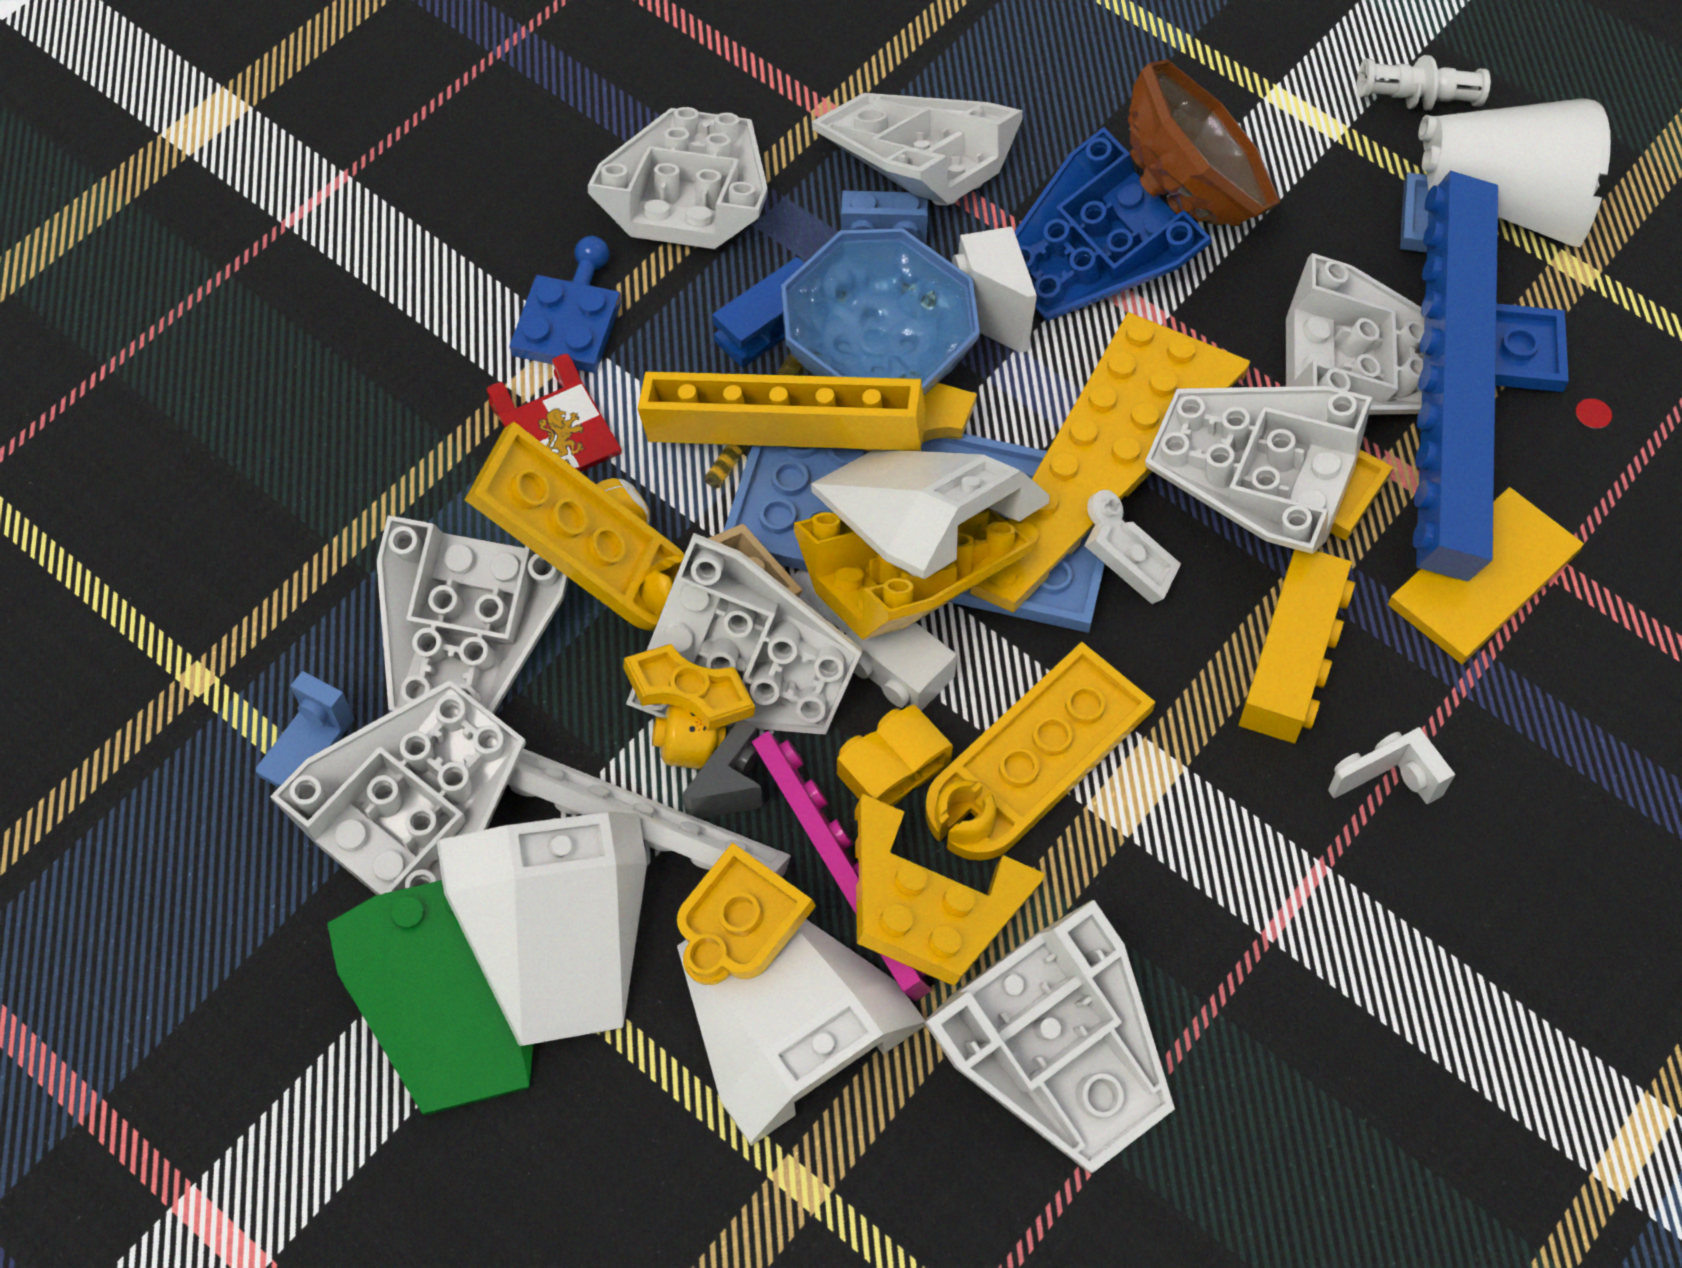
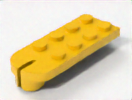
M513 421L502 431L464 500L629 623L643 630L654 631L683 560L684 553Z
M1081 642L934 779L927 793L925 807L926 821L931 833L939 842L948 834L947 849L965 859L989 860L1006 853L1153 711L1155 701L1086 644ZM969 813L975 816L970 821H962Z

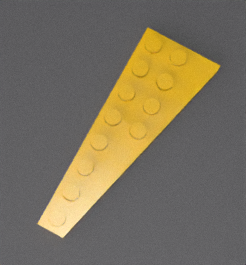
M1127 312L1032 477V480L1050 495L1049 504L1021 521L1008 519L1009 523L1034 542L1033 552L971 588L970 594L1014 613L1049 577V572L1068 553L1071 555L1080 546L1081 540L1095 526L1087 510L1089 498L1101 490H1110L1121 500L1124 496L1128 497L1153 472L1145 467V460L1176 389L1231 388L1239 379L1243 380L1245 378L1250 361Z

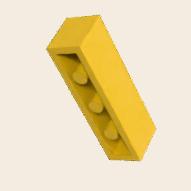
M1294 549L1238 726L1294 744L1302 727L1312 728L1320 701L1311 699L1315 686L1324 688L1332 664L1331 660L1324 658L1327 646L1335 649L1344 623L1342 620L1335 619L1338 607L1347 609L1355 586V582L1347 580L1352 561L1319 551L1311 554Z

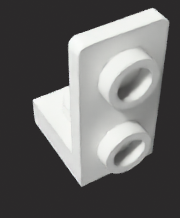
M1418 727L1403 736L1400 732L1390 734L1376 745L1374 751L1363 757L1359 753H1355L1342 760L1334 768L1335 775L1328 791L1333 798H1337L1398 765L1401 776L1408 788L1418 792L1424 802L1429 804L1445 794L1455 773L1421 728Z

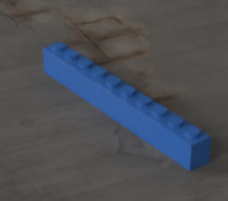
M1450 170L1438 186L1434 185L1431 187L1424 205L1425 210L1428 211V226L1423 238V243L1427 246V260L1422 271V279L1426 281V292L1421 306V315L1425 317L1424 333L1419 346L1420 352L1423 353V370L1418 381V388L1422 391V407L1417 417V427L1421 429V437L1415 459L1416 466L1419 468V485L1414 496V505L1418 507V524L1413 534V546L1417 548L1416 568L1469 582L1493 558L1498 185Z

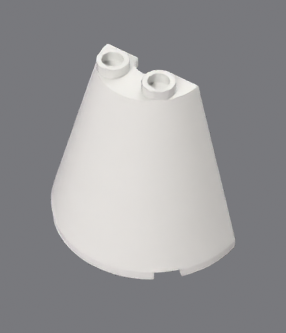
M1573 99L1441 116L1425 115L1422 118L1418 137L1419 140L1423 141L1425 150L1422 158V169L1427 173L1428 190L1434 185L1438 186L1450 170L1497 184L1499 218L1568 245L1581 247L1591 229L1602 200L1601 197L1594 196L1599 188L1598 178L1600 175H1608L1611 139L1609 121L1604 108L1599 102L1590 99Z

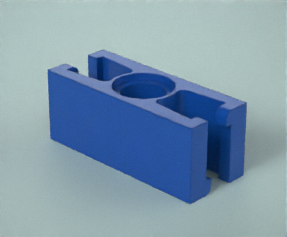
M795 257L712 314L713 324L719 330L714 333V342L742 368L785 339L781 285L804 264L798 257Z

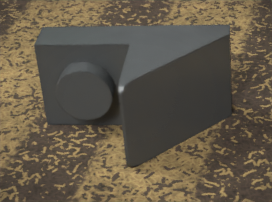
M744 720L736 722L683 792L682 796L686 814L703 819L754 810L763 805L761 786L745 776L752 770L759 757V753L752 743L757 738L756 727Z

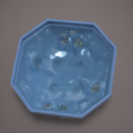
M903 228L840 230L781 285L785 344L790 349L791 354L814 376L921 379L924 396L948 373L952 372L979 338L980 329L973 278Z

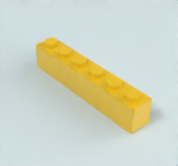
M645 372L637 408L648 442L921 451L926 417L921 379Z

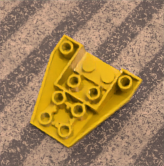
M986 508L958 525L957 560L926 579H922L885 561L835 513L822 512L810 519L794 522V533L815 593L862 640L910 626L1033 552L1034 548L1033 541L996 511Z

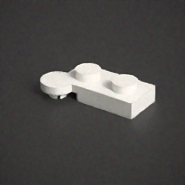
M1101 490L1094 493L1088 500L1087 510L1095 526L1084 546L1151 604L1163 600L1181 563L1134 522L1125 523L1122 520L1123 506L1115 493L1110 490Z

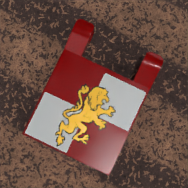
M565 353L552 359L553 366L555 367L554 376L562 388L518 408H515L503 382L487 387L489 405L504 428L514 421L579 472L622 454L621 447L581 381L569 354Z

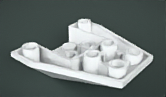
M690 107L670 108L600 162L588 184V194L630 237L716 249L759 218L768 189L752 119L739 118L732 113H721L718 115L703 113Z
M1312 253L1307 258L1286 317V387L1329 386L1372 397V404L1369 415L1418 414L1422 407V391L1418 388V381L1423 370V353L1420 352L1419 346L1424 333L1425 317L1421 315V307L1352 265Z
M1329 386L1176 389L1145 460V467L1261 539L1313 554L1327 541L1352 477L1370 412L1372 397Z
M874 449L811 483V492L885 561L922 579H926L957 560V532L959 524L986 508L997 511L1008 519L1021 521L1049 504L1050 496L1021 470L983 454Z
M388 515L377 557V573L389 711L396 710L450 679L492 714H495L563 601L569 577L527 546L522 548L446 534L433 523Z
M693 533L647 648L648 651L672 644L683 658L698 666L711 669L735 668L755 705L754 716L744 719V721L756 727V729L826 734L862 654V648L741 551ZM633 687L626 702V705L665 718L667 708L669 707L668 704L642 706ZM736 722L728 724L726 726L733 727L736 724Z
M449 679L307 758L270 797L319 848L376 895L442 880L436 841L488 828L526 741Z
M604 812L512 824L437 840L444 895L518 1045L524 1046L623 1028L647 868L639 813Z
M805 919L768 968L759 976L751 979H739L729 975L724 981L715 985L699 984L687 974L683 965V954L688 942L685 940L677 945L720 1102L750 1146L796 1115L794 1102L875 1046L879 1048L882 1054H885L925 1026V1019L894 979L807 919Z

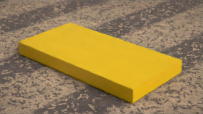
M1509 487L1493 501V558L1486 567L1469 582L1420 569L1391 596L1387 605L1463 665L1581 551L1584 543Z

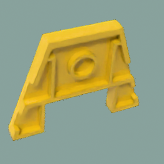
M862 794L855 808V820H858L855 858L859 859V881L856 884L857 944L955 986L991 944L996 935L1018 912L1024 902L1036 891L1045 873L1003 855L996 865L987 895L892 854L890 851L904 811Z

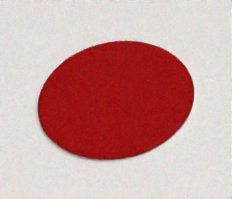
M1585 399L1576 407L1577 418L1588 427L1603 428L1612 420L1611 409L1600 400Z

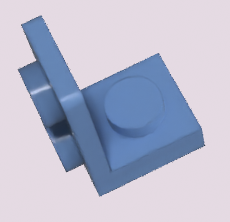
M304 671L291 684V689L299 703V712L256 767V772L260 778L278 788L307 758L338 742L355 720L342 691Z

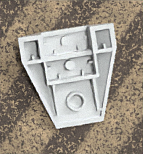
M862 93L813 120L812 130L913 195L930 199L937 205H951L971 190L981 187L984 182L1000 172L1023 116L1022 110L989 102Z
M1095 900L1089 901L1034 934L954 992L924 1021L955 1069L1088 1173L1095 1172L1175 1109L1125 945Z

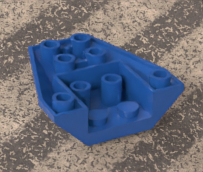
M1105 127L1068 155L1014 231L1037 295L1035 310L1046 322L1178 270L1212 243V238L1185 210L1176 215L1159 196L1155 198L1144 189L1139 180L1140 176L1134 170L1130 153Z

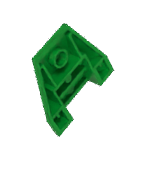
M442 880L376 895L327 923L337 974L423 1116L529 1089L534 1044L518 1045L444 895Z

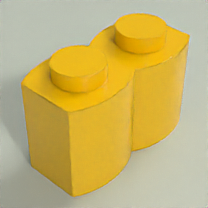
M915 704L903 710L896 708L888 712L880 720L877 731L869 733L864 737L861 735L854 736L841 747L839 757L837 758V775L858 799H860L862 794H865L890 806H894L912 789L921 786L935 777L951 762L953 745Z

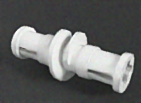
M1428 55L1419 57L1413 67L1409 64L1401 63L1395 65L1376 64L1373 59L1366 58L1359 67L1357 78V92L1360 97H1368L1371 93L1391 95L1395 98L1406 97L1408 109L1415 108L1419 98H1422V105L1425 111H1430L1436 100L1442 102H1450L1451 100L1471 102L1473 106L1481 107L1485 104L1490 90V73L1487 69L1480 68L1476 72L1456 71L1455 68L1447 67L1438 69L1434 58ZM1375 78H1387L1390 81L1375 80ZM1457 85H1469L1471 88L1457 87Z

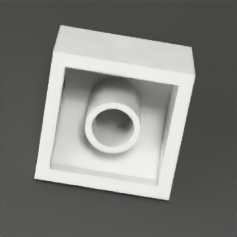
M1013 227L960 235L959 253L953 255L952 264L973 278L980 333L1019 353L1028 351L1037 295Z

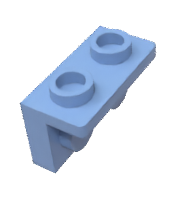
M842 191L841 230L903 228L926 244L928 199L915 196L910 192Z

